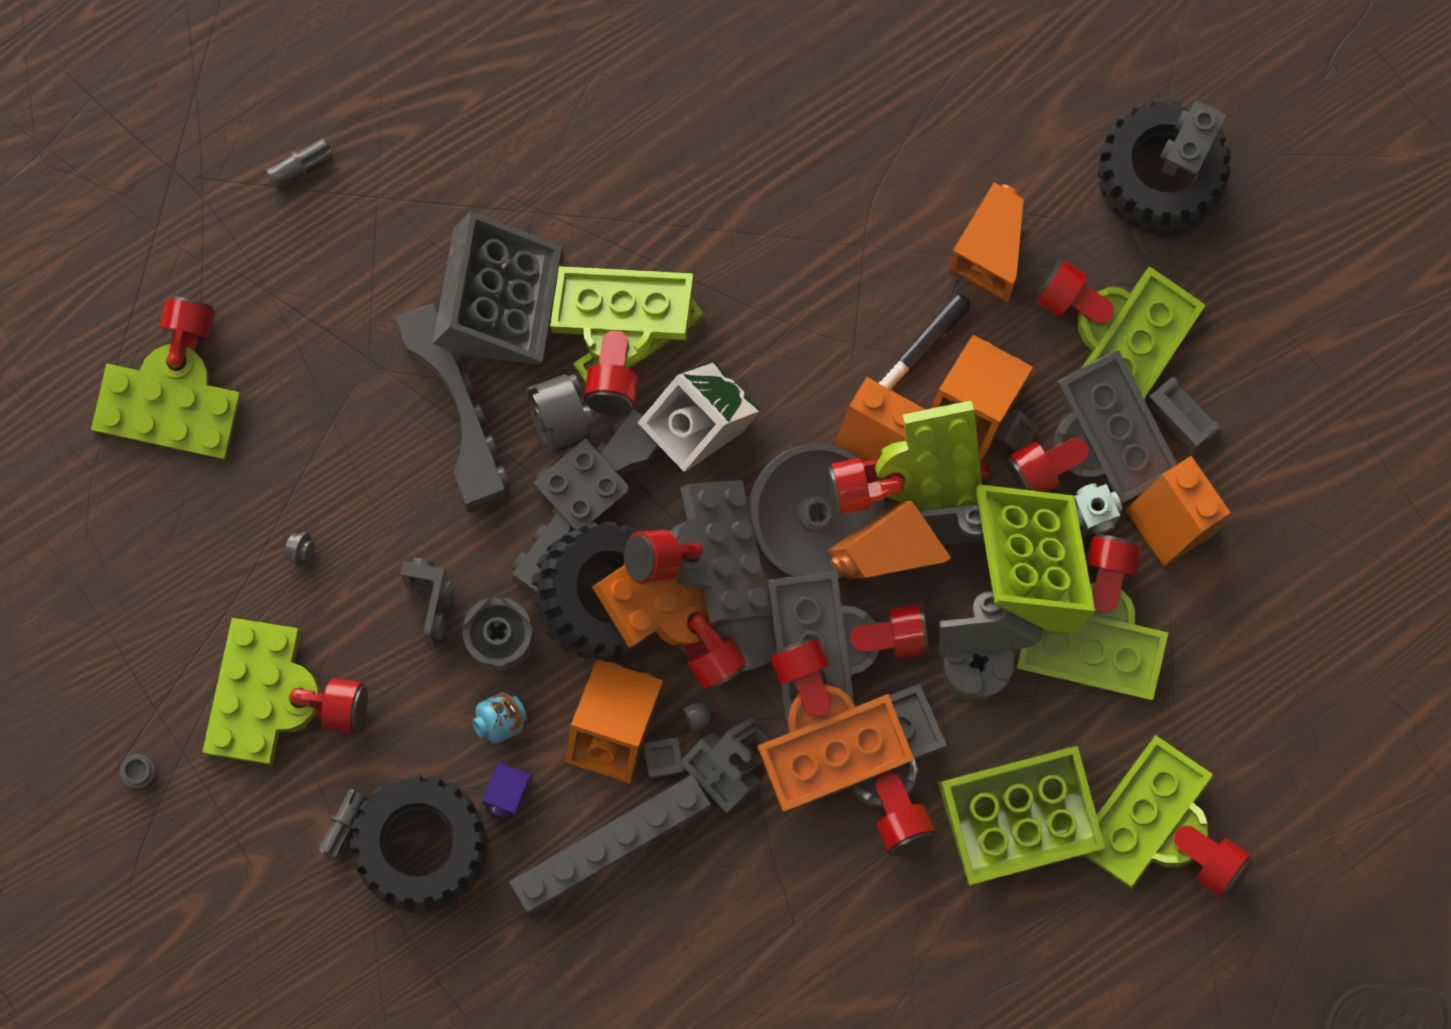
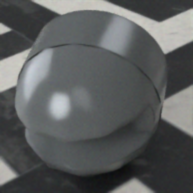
M694 703L682 709L684 717L694 734L709 725L711 713L705 704Z

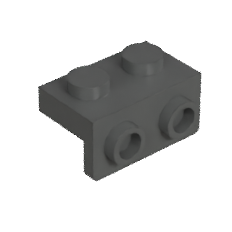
M1195 100L1190 112L1183 110L1175 126V129L1180 132L1175 142L1170 139L1167 141L1160 158L1165 160L1162 172L1174 177L1178 167L1192 174H1197L1226 115Z

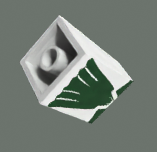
M716 362L677 375L639 420L638 424L685 472L742 434L761 412V409Z

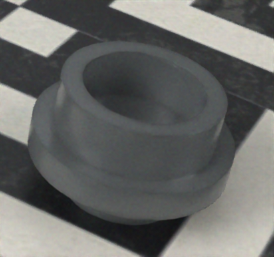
M301 532L300 534L293 533L289 537L285 547V557L287 560H291L293 565L303 566L306 561H310L313 557L315 544L312 542L311 535Z
M133 754L122 762L120 777L128 787L142 789L153 781L155 766L147 756Z

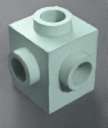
M1096 483L1079 489L1077 491L1078 495L1074 499L1079 526L1084 537L1095 533V535L1105 534L1113 530L1120 517L1119 511H1122L1121 502L1116 492L1110 493L1107 484L1097 487ZM1099 502L1102 510L1095 511L1091 505Z

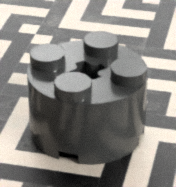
M564 374L525 389L526 400L533 399L535 405L530 410L532 421L543 446L548 444L547 451L549 453L581 442L585 438L589 439V435L592 434L590 426L594 425V420L588 405L582 407L578 394H581V387L575 374L570 376Z
M501 597L481 600L469 610L463 624V640L467 652L473 662L484 670L498 674L512 671L527 660L533 649L534 632L529 615L519 603L512 599ZM504 629L505 638L503 640L497 638L493 641L492 631L495 630L500 633Z
M1012 650L944 657L942 676L945 685L959 699L976 704L990 702L1003 693L1011 679L1014 670ZM973 660L985 663L983 672H980L978 668H970Z

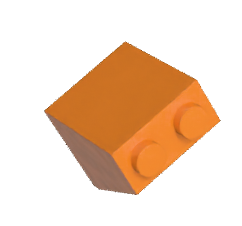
M994 182L953 249L949 270L1008 303L1012 296L1017 276L1024 199L1020 197V193L1013 187L1006 184L1000 186Z
M972 335L939 388L931 409L972 401L975 412L979 460L982 461L1008 412L1012 409L1023 390L1033 367L1021 359L993 346L990 342Z
M866 377L849 405L833 445L853 453L858 458H861L863 462L878 459L882 455V448L891 443L906 441L903 415L925 409Z
M1192 456L1162 474L1125 510V513L1163 568L1218 533L1231 514Z
M913 501L892 503L828 550L832 557L830 563L833 569L837 571L839 576H845L847 579L867 578L943 563L951 558Z
M597 659L571 724L564 762L631 783L643 743L645 742L659 701L663 680L655 678L648 673H639L621 667L614 662H605Z

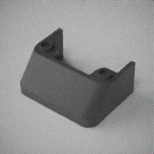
M979 505L922 511L923 518L942 545L984 541ZM993 591L985 592L974 601V618L940 621L939 653L940 657L1029 648L1041 640L1042 628L995 605Z

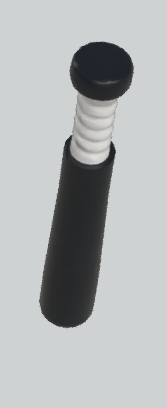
M959 293L953 295L913 343L897 359V365L890 370L879 384L891 390L900 381V378L908 371H911L970 308L969 300Z

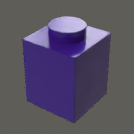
M497 762L482 798L483 805L488 807L487 813L506 820L508 815L516 818L531 783V775Z

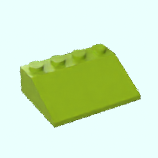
M978 484L976 493L995 605L1046 631L1079 634L1095 612L1074 496Z
M1078 746L1068 747L938 782L946 815L969 885L1106 849Z

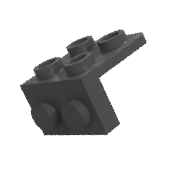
M586 438L579 444L575 443L569 446L562 453V458L553 466L548 465L536 475V480L533 482L538 496L543 501L548 500L574 530L592 524L628 492V485Z
M413 558L412 562L403 561L400 575L405 586L432 592L423 637L427 646L435 647L437 639L443 640L445 634L446 620H444L443 609L444 606L450 607L454 586H451V580L448 579L445 569L433 567L432 561L421 558Z

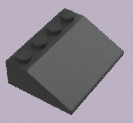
M470 211L453 229L432 344L464 356L540 365L543 362L562 246Z

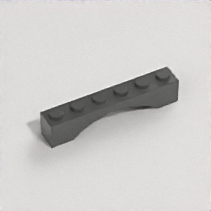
M434 303L396 316L395 320L409 357L423 364L441 380L451 393L458 407L461 417L462 441L454 475L467 510L471 511L507 497L504 487L510 484L503 465L496 468L492 456L498 454L491 434L484 436L480 425L486 423L479 403L475 405L471 403L468 394L474 392L469 376L467 372L460 374L457 362L462 361L461 355L432 344L438 313Z
M634 409L628 417L623 414L618 419L612 429L615 434L609 443L602 442L596 449L620 477L630 472L647 468L661 450V447L638 424L643 415ZM555 508L552 511V514L555 516L549 525L542 524L534 534L532 541L535 544L529 552L525 553L523 551L512 565V569L515 570L512 574L514 582L532 594L537 592V586H533L531 582L533 574L541 570L536 565L540 556L548 553L547 547L553 541L573 531L570 524Z
M691 775L509 883L527 915L530 917L558 901L570 891L622 858L684 827L711 811L710 803L694 776Z

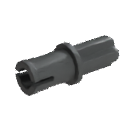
M320 139L298 153L291 152L292 156L266 169V172L277 189L302 173L304 176L307 175L306 171L331 157L332 150L324 139Z
M348 789L336 816L332 815L330 818L332 824L319 847V851L322 854L334 859L339 856L349 834L353 831L354 818L358 819L361 813L359 808L365 800L368 801L365 795L359 792L355 794V790Z

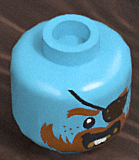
M502 692L480 702L476 706V718L472 720V723L480 738L486 737L490 742L498 744L522 732L527 716L522 703L516 696L511 697L509 694Z

